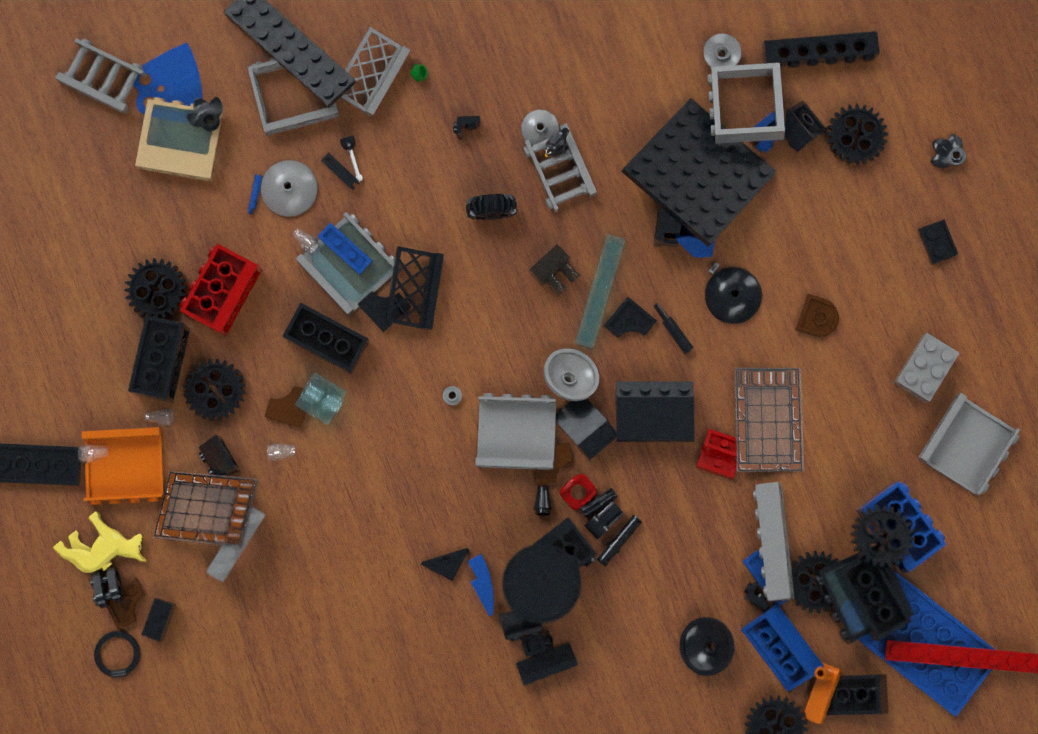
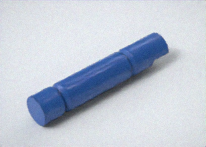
M255 175L248 214H253V209L256 210L261 186L260 182L262 181L261 175Z

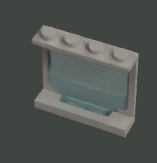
M345 212L343 214L344 218L335 227L373 261L361 275L355 272L321 240L304 255L300 254L296 260L343 311L350 316L359 308L358 303L371 291L375 293L392 277L395 258L392 255L388 257L384 253L385 247L379 241L375 243L371 239L373 235L366 227L362 229L358 225L360 221L353 214L349 215Z

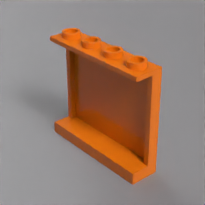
M162 428L82 431L85 448L86 498H84V501L90 502V505H101V501H109V504H120L121 500H128V503H139L140 499H148V502H158L159 498H164Z

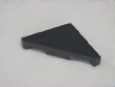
M465 548L426 560L421 565L453 581L469 549Z

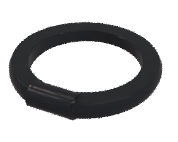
M112 631L105 634L97 642L94 650V660L98 669L112 678L127 676L136 668L140 659V648L133 636L123 631ZM113 637L125 638L133 647V660L125 669L110 670L101 661V648L107 640Z

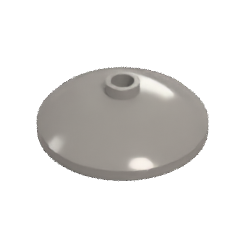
M285 160L274 164L266 171L261 182V195L264 203L272 212L284 217H294L305 213L314 204L318 193V184L313 172L303 163L294 160ZM290 183L291 188L285 189V184Z
M557 350L547 358L544 364L543 374L548 387L563 399L570 401L585 400L598 387L599 373L596 365L587 355L578 350Z

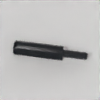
M656 303L654 308L664 320L662 324L683 353L687 354L692 351L693 345L672 317H668L661 306Z

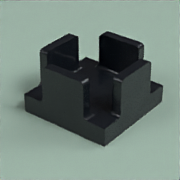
M659 205L653 246L677 247L678 242L676 241L675 234L680 233L681 223Z

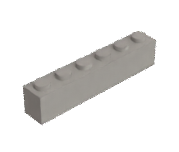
M779 482L755 485L756 490H753V496L758 505V509L755 510L756 519L760 523L757 533L759 540L762 542L759 552L761 559L764 561V567L761 568L762 577L766 580L764 596L771 602L792 600L795 598L782 484Z

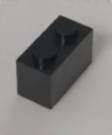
M154 598L141 635L157 641H164L176 604L161 598Z

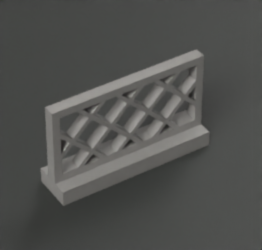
M369 27L345 69L349 73L352 67L358 66L361 77L355 78V81L362 79L364 90L354 92L352 86L350 88L351 94L343 95L340 98L362 110L369 117L373 116L410 49L405 46L402 47L372 27ZM371 33L378 37L379 45L369 46L368 37ZM390 44L396 50L393 55L386 57L383 46ZM380 47L383 58L373 60L370 49ZM367 50L370 61L360 63L358 56L360 51ZM384 60L386 68L383 72L377 73L374 62ZM371 63L374 74L364 76L361 65ZM374 76L376 81L375 87L367 89L364 78ZM365 92L367 101L362 106L357 103L355 95Z

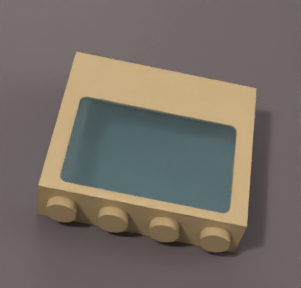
M154 97L153 100L148 99L135 166L140 170L213 182L214 174L212 170L221 121L225 119L224 113L222 112L219 117V127L215 131L210 132L204 130L203 127H195L189 123L186 116L194 112V104L186 106L180 101L168 103L164 99ZM209 120L207 124L212 125L214 120Z

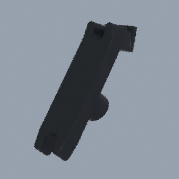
M330 153L321 160L349 188L355 190L353 183L360 184Z

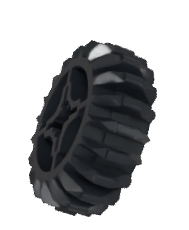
M486 194L471 197L466 201L467 217L473 220H496L512 217L516 214L517 201L510 194Z

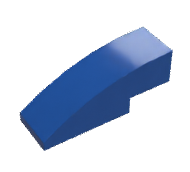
M482 554L468 561L477 577L471 584L488 615L491 616L493 615L494 607L493 586L486 562Z

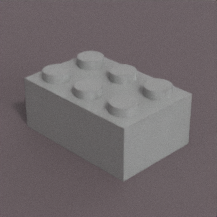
M925 333L921 336L893 384L922 402L928 403L953 365L959 352L932 335Z

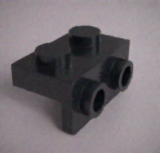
M513 610L498 614L506 640L516 641L521 639L522 635H536L543 629L542 623L527 621L519 617Z

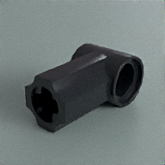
M612 501L584 526L598 540L609 529V526L616 522L624 513Z

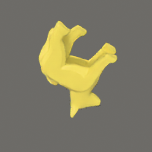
M97 511L88 517L100 534L92 548L81 543L77 530L68 536L72 549L66 548L62 541L53 547L61 557L73 563L84 573H96L101 569L106 571L112 566L111 561L118 555L146 561L141 555L143 534L139 533L128 540L120 532L107 526L101 519V514Z

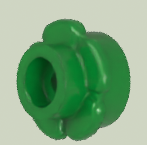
M414 64L411 70V77L416 82L426 79L428 76L427 68L423 64Z

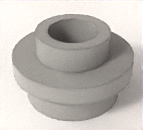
M455 386L447 387L443 392V400L448 405H456L462 399L460 389ZM454 392L456 397L450 399L449 393Z

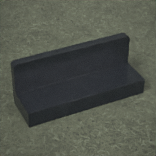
M570 643L516 663L524 686L578 665Z

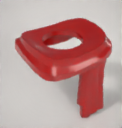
M577 474L560 489L559 494L572 509L577 510L593 499L597 489L586 475ZM578 484L586 489L585 497L580 500L574 499L571 495L572 487Z

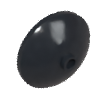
M727 267L719 270L710 278L705 289V302L708 310L715 318L728 324H739L752 318L758 311L762 301V290L756 277L749 271L739 267ZM733 290L738 292L737 297L732 296L731 292Z
M701 617L693 620L685 627L680 638V653L684 663L690 670L699 675L712 676L724 671L732 661L735 649L734 639L731 631L722 621L713 617ZM711 643H714V649L711 648Z

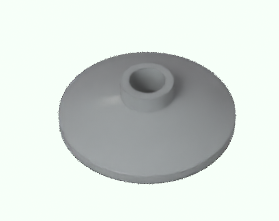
M716 34L709 38L704 46V59L710 67L737 65L741 58L740 44L731 35ZM723 51L725 56L720 57L718 52Z
M535 110L524 118L521 132L524 139L529 140L530 145H535L559 132V124L552 113L545 110ZM542 124L544 128L542 130H538L537 125Z

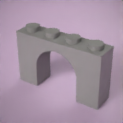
M251 504L249 505L240 545L223 544L207 569V573L222 582L225 580L264 518V512Z

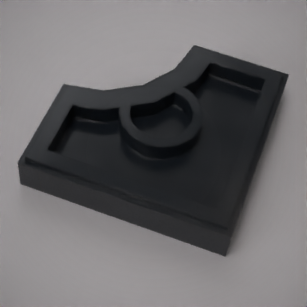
M371 291L358 303V306L384 332L393 324L385 322L389 297H381ZM400 293L394 295L398 302L404 299ZM407 301L400 304L405 312L411 308ZM398 307L392 310L391 319L398 320L403 315Z
M627 297L603 327L617 338L628 332H638L645 336L657 320Z

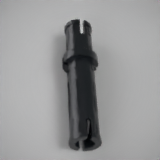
M632 515L615 538L606 544L607 547L597 558V561L606 567L611 559L620 553L621 547L642 521L635 515Z

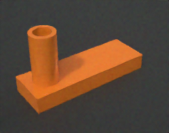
M823 662L824 666L818 667L815 670L816 681L804 711L806 715L803 717L820 725L823 724L842 672L841 669Z

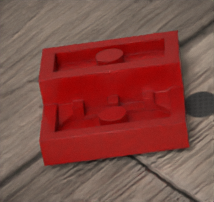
M708 429L696 468L732 480L738 464L737 438Z

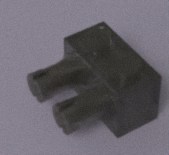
M558 244L529 269V273L541 286L547 284L557 296L567 289L555 277L557 272L561 271L571 283L581 276L569 264L570 257Z

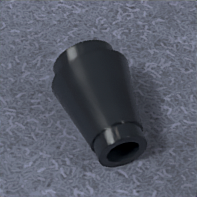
M537 487L533 508L535 515L548 516L552 511L548 487Z

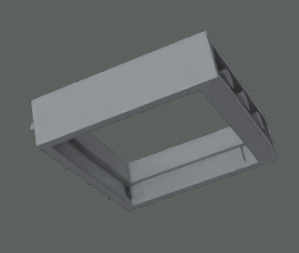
M273 58L268 62L262 63V61H258L256 64L247 67L266 136L340 117L335 102L330 108L269 123L256 75L283 69V67Z
M780 63L711 67V74H708V86L712 85V91H709V103L713 102V108H710V120L714 119V125H711V136H715V144L784 140L785 125ZM772 76L776 126L721 129L718 79Z

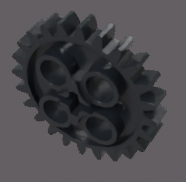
M849 104L847 111L842 107L840 109L841 114L835 112L834 116L836 119L831 118L829 121L833 125H828L826 128L831 131L826 133V137L831 138L827 141V144L833 145L830 151H837L834 157L841 155V162L848 159V165L855 161L856 166H858L860 161L865 165L867 159L872 162L874 160L873 155L878 158L880 156L878 150L883 151L885 149L881 144L888 142L886 139H883L888 136L887 132H883L887 125H881L884 118H877L879 112L873 114V108L867 111L865 104L862 109H859L858 104L855 105L854 109ZM859 119H862L858 133L859 138L856 140L855 150L853 151L852 145L856 136L854 133L858 129ZM846 120H852L855 124L854 127L847 126ZM865 124L871 125L872 128H873V131H872V132H867V131L864 129V125H865ZM841 138H848L850 145H844L841 142ZM859 143H866L868 150H862Z
M153 258L152 263L146 259V265L143 266L139 262L140 269L132 268L135 274H128L131 281H125V283L130 287L124 289V291L130 293V295L125 298L132 300L129 306H136L134 309L135 313L141 310V317L147 314V316L153 317L154 315L156 318H160V315H162L164 319H167L166 313L173 316V309L180 310L177 305L178 303L181 304V297H187L182 292L188 289L187 286L182 285L186 282V279H180L183 272L176 273L178 267L175 265L171 268L172 263L170 261L165 265V260L162 258L159 263L156 258ZM156 272V279L149 281V273ZM162 274H165V277L160 282ZM170 280L173 281V287L166 290L165 283ZM158 286V288L160 289V291H159V292H157V291L154 292V291L152 290V288ZM147 289L146 297L140 298V290ZM160 297L164 298V304L160 307L156 306V300Z
M208 359V365L201 361V368L195 365L196 372L189 371L192 377L191 379L185 378L189 385L183 386V388L188 390L183 396L189 397L186 404L192 403L191 411L197 409L195 415L198 416L203 413L202 419H206L209 415L210 421H213L215 416L221 421L222 415L228 419V412L235 414L234 407L241 408L238 402L245 401L240 396L246 394L245 391L241 390L246 384L240 383L244 377H237L240 372L238 369L232 371L234 368L233 364L227 367L226 360L220 364V360L216 359L215 364H213L212 360ZM214 372H220L221 374L218 381L212 380L211 376ZM205 376L213 386L218 387L217 391L223 396L226 403H223L215 393H211L213 390L203 379ZM200 384H205V392L199 394L197 392V386ZM227 386L233 388V393L230 396L224 395V389ZM216 398L218 405L215 408H210L209 401Z
M875 505L873 510L868 507L866 509L867 513L862 511L860 513L861 518H855L858 524L851 526L856 531L850 533L851 536L855 537L850 543L857 545L853 551H860L858 558L864 556V563L870 560L871 567L878 563L879 569L883 568L884 564L888 569L891 567V563L897 566L899 565L898 560L900 562L905 561L904 556L910 555L907 549L914 547L909 542L915 540V538L910 537L914 530L908 529L912 523H905L907 516L900 517L901 510L894 513V507L892 506L887 510L886 505H883L881 510L878 505ZM886 521L893 523V530L886 527ZM867 524L874 526V533H870L867 530ZM879 535H885L886 538L883 540V538H879ZM891 540H894V541L897 542V544H898V548H897V549H893V548L890 546V541H891ZM872 543L879 547L878 552H874L871 549Z
M813 551L812 556L809 552H805L806 558L799 555L800 562L792 561L795 565L794 568L791 567L794 598L797 599L795 605L803 604L802 610L809 607V613H812L814 608H816L817 614L821 613V608L828 612V606L822 597L823 593L817 585H813L815 580L808 573L807 567L811 569L815 577L814 572H816L815 566L817 563H821L825 568L838 562L839 559L831 560L832 554H828L825 557L824 551H821L819 556L817 551ZM835 571L825 576L827 581L829 579L834 581L835 587L832 592L837 603L841 604L839 596L846 597V595L842 593L843 588L834 574ZM803 573L808 577V582L804 585L799 582V576ZM812 590H816L819 594L816 601H812L809 597Z
M779 694L776 700L773 699L772 695H770L769 701L762 697V704L756 701L757 708L750 707L753 715H746L751 720L750 722H745V725L750 727V729L745 730L746 734H759L758 732L761 728H767L770 731L769 734H773L774 729L771 725L777 723L781 710L784 711L780 720L781 729H777L776 734H803V732L809 730L803 726L808 723V720L802 719L806 714L805 712L799 713L801 706L794 707L795 700L788 703L787 696L784 700H781ZM773 709L776 712V716L773 719H768L765 716L767 710ZM787 716H792L795 719L794 723L790 726L783 722Z

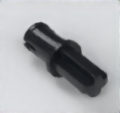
M609 488L598 497L595 496L594 500L581 507V512L585 517H588L600 508L604 509L605 505L618 498L615 491Z

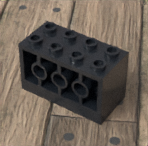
M145 315L128 392L141 397L169 403L174 402L190 333L188 326L184 323Z
M569 517L532 544H549L566 551L565 546L573 547L574 550L572 551L573 555L571 558L576 563L578 569L582 565L587 567L596 560L594 556L597 553Z

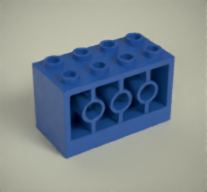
M898 481L890 484L856 511L860 515L862 511L867 513L866 509L868 507L873 510L874 506L878 505L881 510V507L886 505L887 510H889L890 506H893L894 513L901 510L900 517L907 516L905 523L911 522L912 524L908 529L914 530L910 537H916L918 541L917 544H914L913 541L909 542L914 547L907 549L910 555L904 556L905 561L903 562L898 560L899 565L897 566L901 572H910L944 547L946 543L944 542L945 536L940 530L936 531L932 526L934 522L928 514L924 515L920 510L922 506L918 500L912 499L908 494L910 492L909 488L904 483ZM886 521V527L893 530V523ZM867 524L871 532L874 533V526L871 524ZM880 534V535H879V538H883V540H884V539L886 538V536H885V535L883 536L882 534ZM891 540V541H890V546H891L893 549H897V548H898L897 542L894 541V540Z

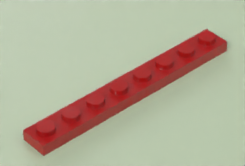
M890 640L885 642L884 660L1038 673V654Z

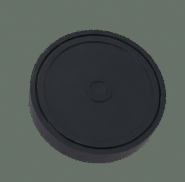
M534 544L521 549L509 560L503 573L502 590L507 604L519 617L534 623H550L567 615L577 603L581 591V576L576 563L564 550L549 544Z

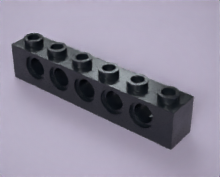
M877 31L767 40L762 45L764 64L780 63V68L781 66L796 68L800 64L816 66L822 62H826L827 65L836 64L837 61L853 63L857 59L873 61L880 54ZM854 45H861L863 51H856ZM841 46L844 49V53H838L835 47ZM816 48H823L825 54H818ZM803 49L807 55L800 56L797 50ZM779 51H785L788 57H780Z

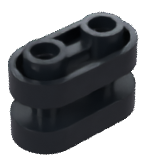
M115 566L107 569L106 576L102 572L92 575L90 583L95 593L93 601L96 606H99L101 609L110 606V599H113L115 603L124 601L121 576Z

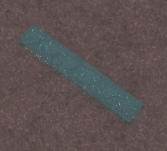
M607 234L575 344L591 349L594 348L626 239Z

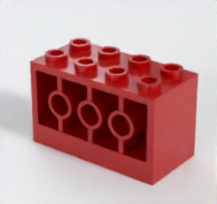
M217 243L215 247L213 246L210 249L207 263L201 265L197 281L194 280L189 288L191 292L188 297L183 298L180 304V312L226 337L260 276L262 269L256 263ZM229 269V274L225 275V271ZM220 286L221 289L216 292L215 289ZM211 302V307L207 308L206 305Z

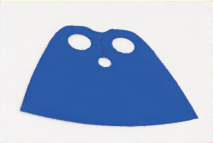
M188 43L166 51L142 65L143 71L151 76V83L149 85H142L139 81V75L133 84L139 92L136 98L137 108L144 115L146 107L143 105V100L146 97L162 98L168 103L180 101L186 106L194 104L195 98L202 99L200 75ZM160 85L164 86V91L162 92L158 91V86ZM153 107L152 117L189 123L186 116L190 113Z

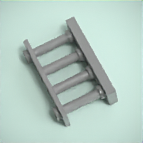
M76 38L74 42L80 46V49L68 72H65V74L58 72L55 79L59 83L127 115L130 108L126 105L125 99L137 76L146 78L147 74L143 71V67L136 63L128 64L93 47V43L83 38L81 41ZM88 50L96 54L97 57L85 80L79 82L75 80V74ZM107 59L113 62L114 65L102 88H99L97 91L92 88V82L103 60ZM123 67L131 71L119 96H116L114 99L109 96L110 93L108 91L120 68Z
M567 123L561 125L559 131L565 127L569 129ZM570 130L566 137L567 149L565 152L538 163L534 153L545 149L548 139L532 146L529 140H525L523 151L527 158H531L548 197L545 200L549 210L553 209L554 213L558 212L557 204L583 193L584 195L588 194L589 198L597 195L595 186ZM567 159L573 160L575 166L572 170L551 179H545L542 172L543 169ZM575 176L581 178L582 184H580V187L553 197L549 187Z

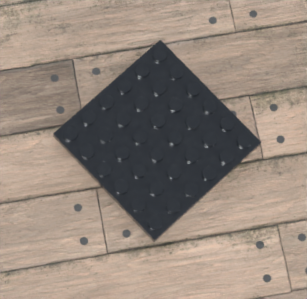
M690 98L632 158L621 172L709 247L775 175L776 171L743 142L715 144V136H711V125H714V119L710 120V114Z

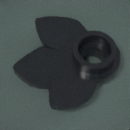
M218 97L213 98L210 103L203 99L195 98L194 112L186 116L189 123L195 127H203L206 131H215L220 125L219 117L223 112L222 102ZM209 120H214L212 125L207 124Z
M952 134L948 140L942 138L933 140V148L937 155L930 162L934 166L939 168H947L950 165L960 166L966 161V152L962 149L963 142L959 136ZM956 153L960 154V157L957 159L953 157Z

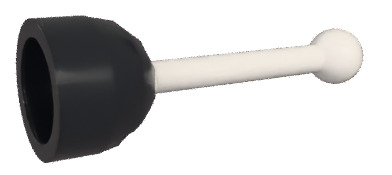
M349 136L340 139L342 148L350 153L356 173L355 178L360 182L363 176L359 173L353 153L356 145L355 137Z

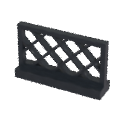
M397 246L385 322L420 328L426 331L432 330L444 254ZM401 252H407L412 260L404 265L400 259ZM421 256L429 257L428 265L424 268L417 261ZM412 262L420 270L413 276L406 268ZM403 269L409 279L401 284L397 276L398 272ZM420 273L426 279L425 284L419 287L414 279ZM411 280L417 290L409 295L403 285ZM401 288L406 296L400 302L394 297L395 291ZM419 291L423 299L422 303L417 306L411 296ZM408 299L414 309L406 314L400 304ZM396 307L403 314L398 320L391 319L392 310ZM415 310L420 316L419 324L412 323L408 317Z

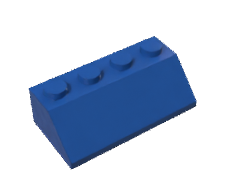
M777 603L741 629L787 692L815 675V670L818 667L824 666Z

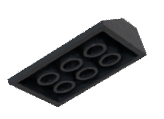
M693 381L616 382L617 442H695Z

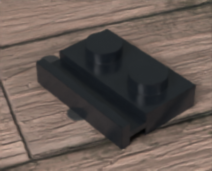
M945 219L918 229L931 265L958 255Z

